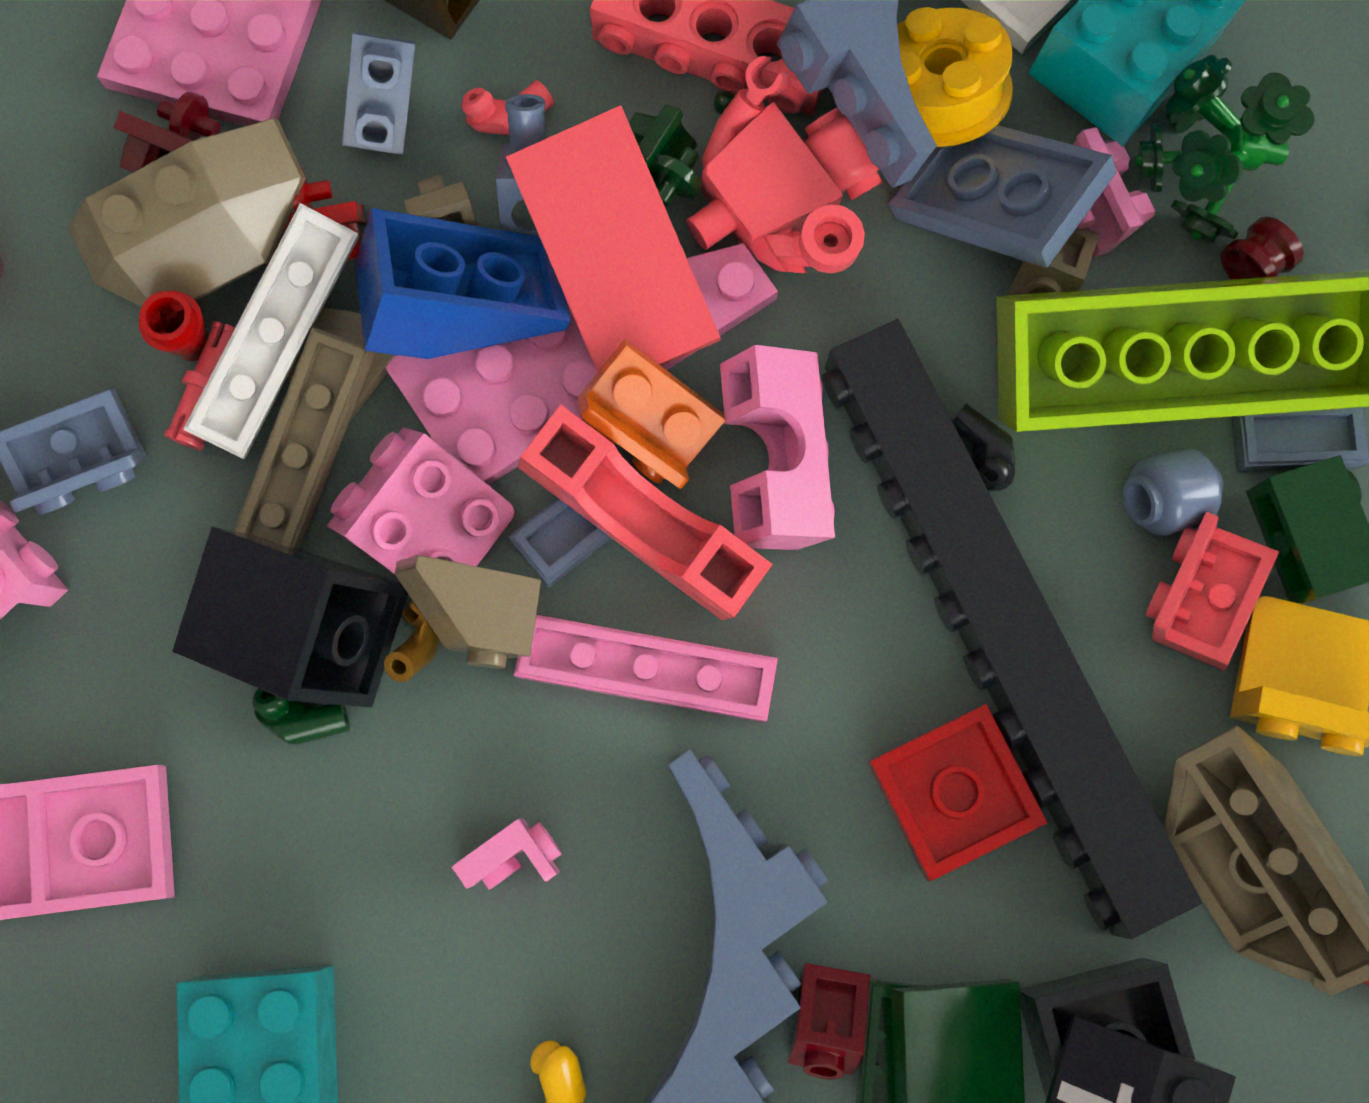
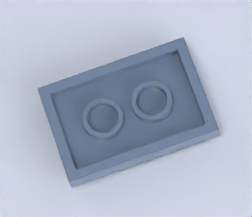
M997 125L985 135L970 142L954 146L936 147L914 178L903 184L890 201L889 206L895 219L1048 268L1117 172L1112 155Z

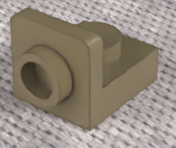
M1077 227L1048 268L1022 261L1007 295L1078 291L1085 280L1099 234L1087 229H1078Z

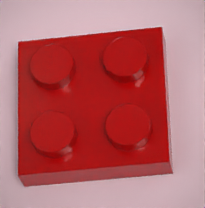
M987 704L867 762L926 881H933L1047 824Z

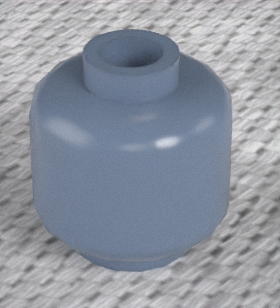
M1183 447L1140 459L1131 468L1128 479L1125 482L1123 488L1125 510L1136 524L1156 536L1174 535L1183 532L1188 527L1197 528L1200 526L1206 512L1217 515L1222 502L1223 479L1219 470L1202 452L1190 447Z

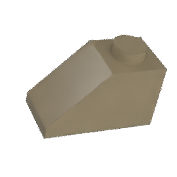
M415 555L396 561V577L446 649L468 653L467 664L505 669L507 659L531 656L541 579L422 555Z

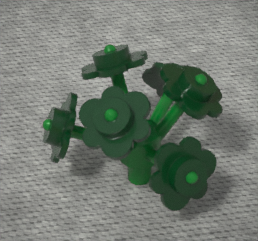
M1215 55L1207 56L1190 64L1178 75L1174 83L1175 93L1166 104V118L1172 123L1171 127L1177 133L1188 130L1196 120L1206 119L1221 134L1210 137L1205 131H1192L1184 137L1181 150L1163 151L1161 127L1158 124H1151L1150 141H1141L1139 143V153L1134 159L1135 164L1139 166L1140 178H1150L1152 192H1162L1164 165L1172 164L1173 172L1181 177L1179 190L1186 200L1196 202L1205 197L1209 200L1205 209L1174 200L1171 207L1185 219L1181 227L1191 233L1193 239H1203L1214 243L1217 236L1236 239L1238 232L1233 229L1234 226L1231 223L1216 216L1234 183L1240 179L1243 170H1256L1263 163L1276 166L1282 165L1289 154L1287 141L1290 136L1306 134L1312 128L1315 121L1313 112L1306 106L1310 100L1309 91L1301 85L1291 86L1286 76L1276 72L1265 75L1259 82L1258 87L1250 86L1245 89L1240 99L1241 104L1246 109L1242 113L1241 118H1239L1221 99L1228 86V78L1225 75L1230 71L1232 63L1228 58L1218 59Z

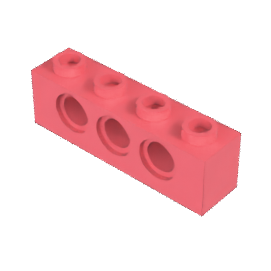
M593 0L590 6L593 40L599 41L602 46L613 53L620 55L633 53L655 61L657 65L670 73L685 74L687 72L710 80L717 88L729 91L732 94H737L740 89H749L745 75L750 62L758 58V55L770 52L777 54L782 59L769 62L761 72V81L765 87L769 88L781 72L788 73L789 84L786 90L781 94L764 98L769 104L774 102L779 110L785 113L802 112L814 116L824 90L821 89L807 94L795 73L786 66L781 51L777 46V42L795 9L793 7L773 0ZM654 14L669 17L662 22H653L646 19ZM716 33L722 35L725 39L711 42L703 39L702 36Z

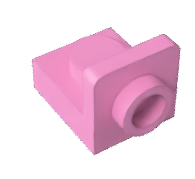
M520 818L454 864L452 869L466 889L475 886L482 880L487 889L491 890L522 867L515 856L524 851L541 877L547 882L560 872L553 860L562 853L541 822L536 823L530 828L525 819Z

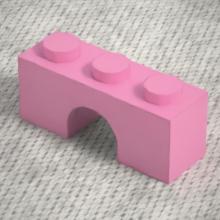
M753 345L720 363L725 424L745 426L755 431L764 441L769 455L768 470L730 485L734 535L751 548L799 550L835 538V509L831 500L828 468L829 447L825 437L822 406L823 385L819 374L818 353Z

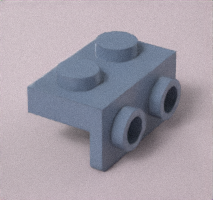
M115 387L0 430V462L17 493L16 496L9 500L14 513L32 506L35 507L38 515L49 513L75 501L76 499L72 491L94 482L99 492L119 486L136 477L132 468L137 466L147 456Z

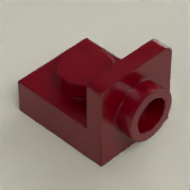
M808 963L804 964L798 996V1004L801 1008L796 1014L795 1032L789 1048L788 1063L803 1066L806 1074L821 1079H839L844 1074H854L864 1055L870 974Z

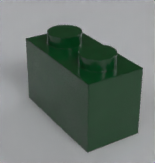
M1341 455L1271 476L1246 491L1267 547L1279 551L1274 565L1288 601L1305 604L1369 583V523L1360 504L1362 493L1359 482L1354 474L1346 469Z

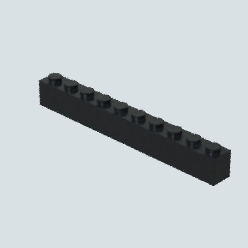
M899 318L832 348L825 365L826 373L822 374V382L826 393L836 408L844 406L854 425L849 430L853 446L864 463L872 461L882 480V483L877 485L880 499L886 511L893 519L900 516L911 538L906 541V548L913 565L921 575L929 573L939 593V596L934 598V602L942 622L950 632L958 630L969 652L963 656L972 681L979 690L988 689L998 709V712L993 714L997 726L1010 749L1018 748L1029 770L1024 772L1023 776L1041 809L1045 807L1049 809L1059 831L1053 833V839L1061 857L1071 869L1078 867L1090 890L1084 894V901L1096 924L1103 931L1109 929L1114 936L1133 939L1203 904Z

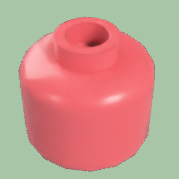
M838 108L831 110L804 128L808 136L804 143L841 193L846 191L851 201L883 182L877 172L880 169L871 162L862 140L848 118Z

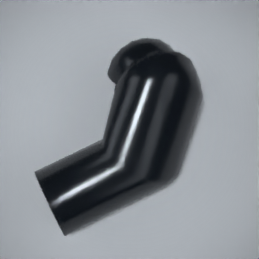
M965 404L952 422L959 436L973 446L974 464L988 491L1006 489L1012 483L1016 471L1012 437L971 406Z

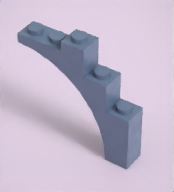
M808 0L797 4L777 42L786 66L795 73L807 94L826 87L829 88L834 96L837 108L848 118L865 145L871 162L880 169L891 188L911 181L937 145L914 103L901 62L896 19L898 0Z
M688 750L668 764V768L693 811L708 858L714 906L711 962L696 1018L672 1066L643 1103H768L765 1097L775 1091L752 1056L741 1062L737 1054L801 1008L791 992L801 986V983L779 951L767 958L762 949L828 902L819 890L828 880L806 849L795 855L789 845H783L764 858L758 848L766 844L768 840L746 809L737 815L731 810L721 795L730 785L709 755L698 761L692 751Z

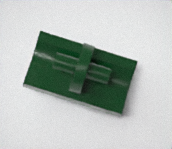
M668 104L664 105L658 116L635 112L629 121V125L665 207L669 205L675 194L687 199L694 198L702 186L699 177L691 170L699 158L697 152L694 151L697 143L682 125L681 119L683 114L681 109Z

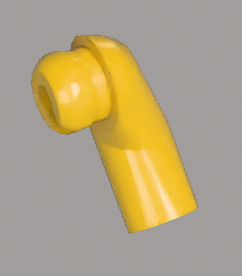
M553 1040L544 1041L536 1046L531 1055L530 1066L532 1071L539 1075L546 1098L545 1103H584L586 1085L578 1057L568 1046H561Z

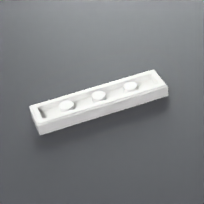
M301 203L299 204L183 430L242 459L246 458L308 338L311 328L314 326L359 238L358 233Z

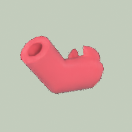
M538 80L532 82L518 94H532L544 98V112L555 104L550 92ZM474 88L468 91L461 101V108L466 114L468 125L480 133L509 136L508 113L505 108L506 100L493 99L492 94L485 91L484 88Z

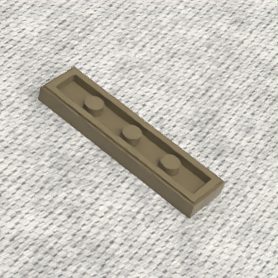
M315 327L311 328L233 531L258 536L300 550L376 352L365 351L362 345Z

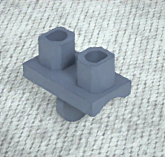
M359 31L352 32L342 146L403 155L415 41L381 37Z

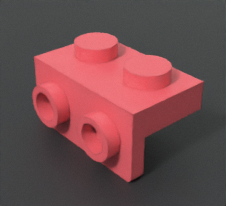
M1206 512L1198 529L1192 527L1184 529L1172 557V561L1182 565L1172 585L1162 581L1159 583L1147 609L1146 617L1155 620L1152 641L1226 671L1279 551L1217 528L1219 516Z

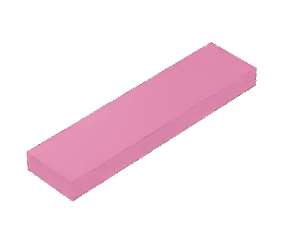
M536 615L531 656L517 658L514 676L520 679L766 723L778 658Z

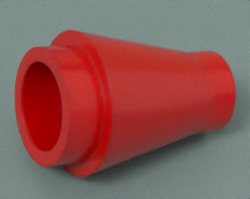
M162 291L151 295L141 307L138 325L141 336L146 343L155 349L178 355L186 361H198L209 334L205 328L201 309L191 296L180 291Z

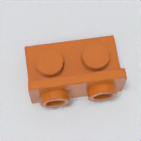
M626 339L620 343L578 396L580 416L586 424L613 444L617 443L634 456L632 463L647 478L658 484H661L666 479L679 489H682L690 480L686 467L726 421L723 412Z

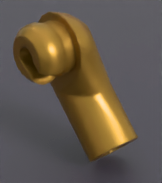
M413 600L408 604L410 607L403 611V619L407 624L412 625L415 631L408 640L387 655L384 660L386 673L390 678L398 682L408 681L431 662L440 644V639Z

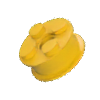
M922 7L910 12L906 20L897 25L900 57L914 103L935 141L936 147L959 145L985 135L1002 121L1012 102L1013 83L1009 73L1012 64V44L1006 30L995 18L965 8L934 9Z

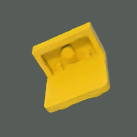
M1270 596L1260 597L1246 625L1230 718L1256 724L1255 732L1264 736L1284 740H1297L1298 735L1321 740L1320 748L1343 755L1363 756L1364 748L1369 747V620Z

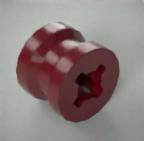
M1266 216L1260 217L1247 229L1245 239L1233 240L1221 252L1220 260L1223 269L1231 280L1278 277L1279 273H1288L1303 261L1304 252L1296 234L1286 224L1278 219Z

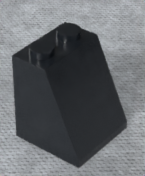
M212 526L172 652L288 701L372 707L383 675L384 660L389 655L408 593L399 581L287 547L258 536Z

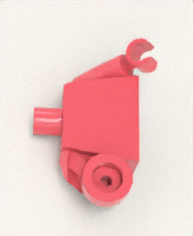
M761 56L755 58L746 69L745 79L749 89H740L719 117L701 158L704 170L702 171V186L700 190L709 204L687 218L686 224L695 240L705 250L732 233L739 244H745L756 260L776 271L807 273L804 267H812L819 272L831 274L844 271L855 262L863 247L865 232L862 222L853 211L839 205L843 194L776 104L773 102L765 108L763 99L766 96H775L786 90L789 84L788 73L781 72L776 77L773 85L767 88L761 81V72L769 64L772 57Z

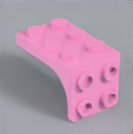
M151 765L0 784V920L175 897L166 766Z

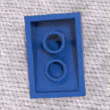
M371 208L355 263L365 351L431 359L568 329L571 319L566 298L539 236Z

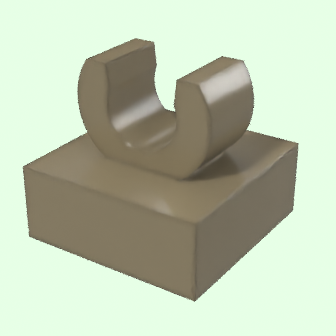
M438 174L417 181L421 195L404 200L407 213L410 215L478 226L463 181L445 187L441 175Z

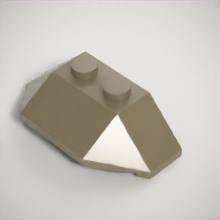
M270 119L191 141L90 195L82 202L68 230L95 285L141 307L151 295L162 291H180L188 294L196 301L269 264L289 220L295 196L300 194L306 177L279 120Z
M1238 725L1178 756L1175 762L1174 778L1168 801L1164 830L1196 892L1234 951L1277 972L1312 983L1313 988L1331 996L1369 980V898L1362 881L1285 766Z

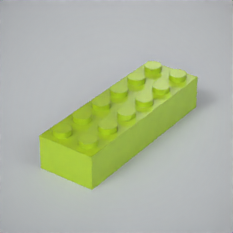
M1369 270L996 296L998 420L1016 432L1369 407Z

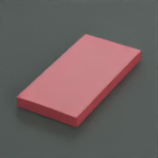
M621 105L506 156L597 372L624 339L660 366H664L721 341L719 332Z

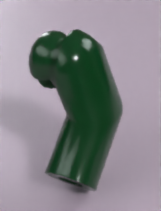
M259 688L253 695L252 704L255 709L256 719L262 726L288 744H302L350 731V722L345 705L324 704L309 708L300 701H288Z

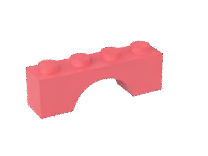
M561 404L520 456L518 468L721 621L736 616L773 565L722 525L694 514L662 493L622 457L612 442Z

